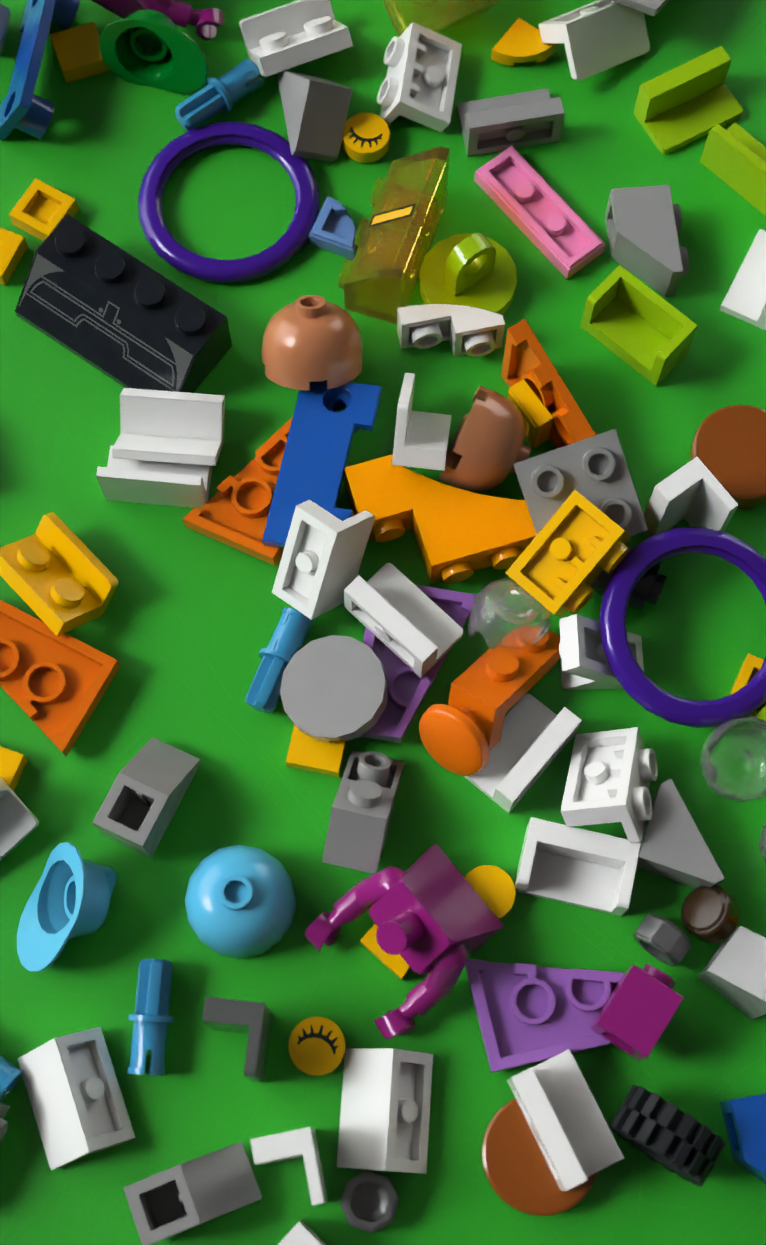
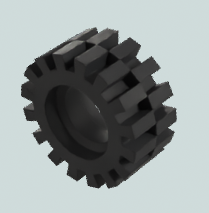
M637 1085L631 1087L609 1125L613 1132L617 1133L623 1140L631 1143V1146L643 1152L653 1161H657L672 1173L675 1172L681 1178L700 1187L703 1186L726 1145L722 1141L723 1139L712 1133V1130L706 1125L697 1122L696 1118L688 1113H684L673 1103L666 1102L659 1095L653 1092L650 1093L647 1089Z

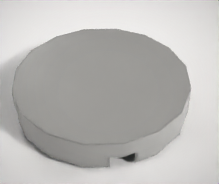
M329 635L310 641L293 655L283 671L280 694L284 711L300 732L320 742L339 741L342 739L348 741L360 737L377 723L387 705L388 679L384 665L368 645L353 637Z

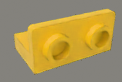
M574 490L505 574L552 614L562 618L569 611L575 615L594 594L595 590L590 585L603 570L610 574L626 557L630 549L625 543L630 539L631 535L578 491Z
M54 512L43 515L34 535L0 548V576L56 636H60L102 616L119 584L118 579Z

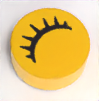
M359 113L350 117L345 122L342 136L345 153L351 159L360 163H372L381 159L387 153L390 144V131L386 121L373 113Z
M316 1016L301 1021L293 1029L289 1038L288 1049L293 1063L299 1070L311 1076H323L333 1072L341 1064L345 1056L346 1042L341 1029L336 1023L328 1018Z

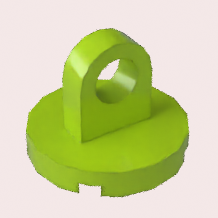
M481 233L455 234L439 241L425 255L420 268V294L425 304L470 306L503 315L511 306L517 287L516 265L508 251L496 241L485 237Z

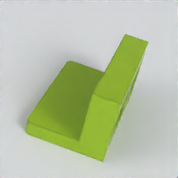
M722 46L640 85L633 114L661 154L667 155L709 134V131L716 124L724 127L740 119L743 108L724 84L732 59Z
M736 122L727 130L721 125L716 124L709 131L700 163L766 216V147Z

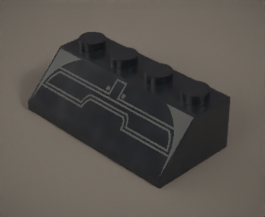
M68 214L37 248L15 309V313L19 318L125 388L194 393L232 347L226 316Z

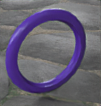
M240 122L211 123L189 130L172 140L153 159L143 176L138 195L139 221L145 238L158 256L182 273L199 280L217 283L250 281L268 275L288 263L306 244L320 207L318 183L307 160L303 157L292 156L289 142L278 133L258 125ZM238 145L255 148L277 160L289 174L294 186L296 206L293 219L286 232L274 245L258 254L242 259L218 260L205 258L189 251L177 242L168 230L162 214V195L171 173L187 158L216 146Z
M704 527L674 528L652 535L631 549L614 569L603 593L599 617L602 647L610 669L627 694L647 711L671 723L694 728L724 726L747 718L766 704V657L761 669L753 679L734 694L717 700L705 701L677 697L661 689L648 678L634 659L627 640L626 615L628 603L636 584L649 569L662 560L679 554L704 553L720 557L741 569L754 582L766 604V558L750 544L726 532Z

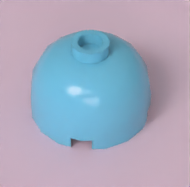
M245 845L221 848L203 859L189 879L185 896L188 923L199 940L217 954L237 959L263 955L272 949V946L278 943L292 926L297 905L293 881L282 863L263 849Z

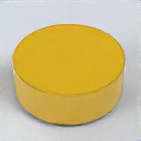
M482 865L472 869L464 877L499 920L509 913L515 901L516 891L511 877L504 870L492 865Z

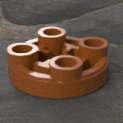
M750 405L727 406L710 414L698 427L690 449V461L698 457L738 503L737 508L752 509L758 503L766 501V410Z
M516 1099L501 1107L492 1117L485 1130L481 1147V1160L486 1178L499 1198L518 1211L536 1216L559 1214L579 1203L589 1192L595 1181L597 1173L587 1177V1181L568 1191H560Z

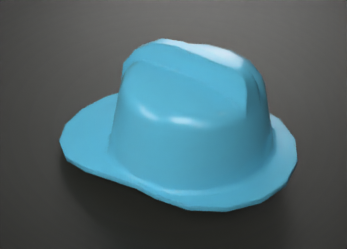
M70 842L59 843L52 850L43 874L20 917L17 931V954L22 966L30 972L43 971L53 964L69 938L92 934L103 925L108 914L110 898L117 881V873L112 868L82 859L78 848Z

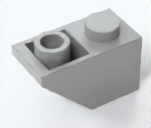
M670 185L611 189L605 212L611 258L663 296H675L681 277H686L688 274L689 259L687 248L685 246L679 247L677 234L681 232L682 226L681 208L679 204L672 203Z
M152 737L118 773L92 823L103 836L152 859L201 764V760Z
M352 750L332 805L322 862L371 874L377 873L404 766L403 761L390 759L379 752L371 751L364 753Z
M739 926L723 941L697 977L751 1020L766 1014V938L743 926Z
M243 1142L184 1162L123 1188L142 1245H153L263 1198Z

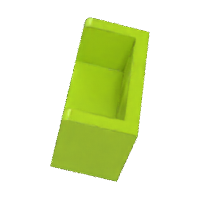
M621 265L588 296L580 325L582 329L654 386H657L687 355L698 326Z

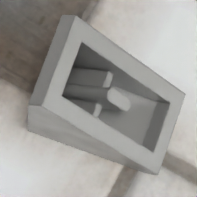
M287 70L279 72L277 78L291 155L334 163L338 158L352 88L321 77Z
M672 779L661 783L651 799L652 818L644 822L636 868L694 889L699 886L712 887L718 885L725 878Z

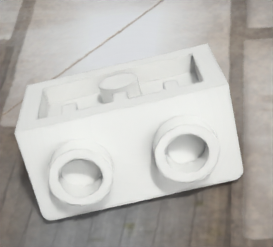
M297 0L242 19L239 23L249 59L256 65L260 74L264 77L353 46L348 27L335 20L330 0Z
M414 22L409 25L400 37L394 36L391 39L384 55V64L388 65L387 76L379 89L377 103L382 105L380 117L386 121L388 127L399 115L439 132H442L450 124L462 48L461 43Z
M638 727L577 734L575 736L560 811L567 827L621 822L629 843L642 841L644 822L652 818V800L649 787L650 781L657 780L658 765L654 750L652 748L646 749Z

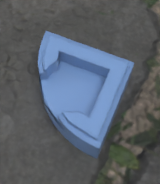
M327 196L309 234V244L354 260L358 247V237L354 222L340 202Z

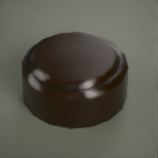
M717 885L695 888L685 898L681 907L683 927L699 941L708 944L719 943L728 938L736 929L739 921L740 909L737 901L727 891Z

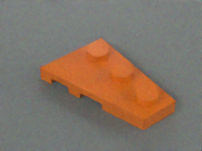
M525 318L508 328L501 377L509 388L524 379L553 416L549 440L557 449L598 435L588 423Z
M292 418L255 451L256 457L235 477L229 475L216 487L218 492L200 509L197 507L193 508L182 519L186 528L273 566H277L284 548L264 546L262 539Z
M0 600V686L67 757L119 670L120 664L117 659L66 633L56 636L43 621Z

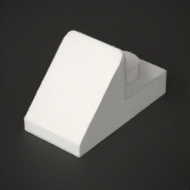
M578 614L559 619L562 687L568 690L624 689L611 671L602 647L600 622ZM627 631V640L634 659L644 672L641 636Z

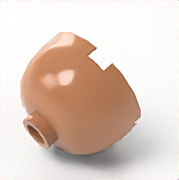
M305 295L297 298L295 302L284 306L270 318L263 336L262 362L265 365V375L274 383L290 389L310 391V382L327 380V389H331L353 381L362 372L363 347L360 330L351 315L338 305L326 301L321 296Z
M480 385L471 400L474 402L469 414H464L446 457L445 471H441L438 476L439 480L472 492L489 491L500 486L510 472L517 475L513 464L528 459L531 452V447L523 444L526 432L523 414L512 401Z

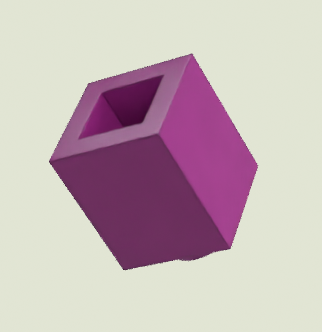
M633 964L625 971L590 1029L638 1062L648 1058L684 997L672 990L676 983L661 970L648 964L641 969Z

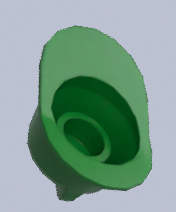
M151 9L138 10L126 19H118L110 23L100 35L99 51L103 62L112 73L127 82L175 93H191L199 90L207 80L208 65L200 47L186 33L178 30L174 22L161 12Z

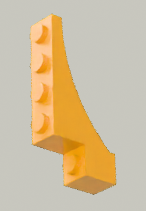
M393 454L344 468L345 489L353 514L356 515L367 510L375 515L368 541L375 539L377 542H388L399 538L405 533V530L412 528L430 584L441 580L445 584L458 583L470 578L474 571L493 566L496 570L510 568L537 535L525 500L481 495L442 484L411 471L404 466L392 465Z

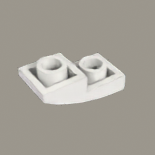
M425 304L397 308V334L401 349L409 347L427 349L438 345L441 341L449 340L453 357L461 355L480 357L491 353L494 349L502 348L505 328L503 315L475 307L453 304Z

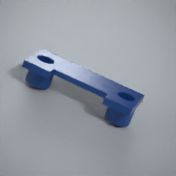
M27 0L19 30L23 34L8 94L0 106L1 141H4L13 128L38 139H41L48 129L54 112V103L34 94L50 24L63 30L70 27L77 13L80 0Z
M327 380L310 382V391L299 390L262 539L264 546L285 547L296 505L305 501H313L342 521L354 516L352 510L337 508L345 473L344 468L347 465L353 435L360 428L369 431L374 429L382 394L381 386L349 382L337 388L327 389ZM346 408L345 410H343V411H341V412H336V411L339 410V409Z

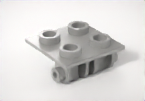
M616 429L513 464L536 534L541 531L574 490L578 491L629 535L632 536L648 530Z

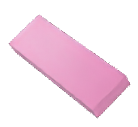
M510 146L475 171L474 181L566 279L604 253L606 244L513 146Z

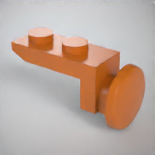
M524 616L451 683L448 705H432L420 719V738L430 756L444 769L461 776H471L484 769L489 761V751L501 740L505 713L542 679L560 659V636Z

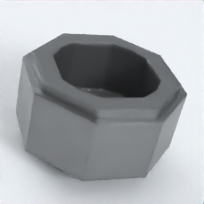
M648 914L633 934V939L642 949L671 967L677 966L692 946L689 938L675 923L657 914Z
M366 1171L346 1183L340 1206L351 1227L373 1233L393 1221L399 1198L387 1177Z

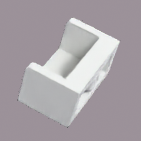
M531 817L525 832L514 884L515 891L622 916L629 907L641 842L629 843L628 839L576 827H567L563 824Z

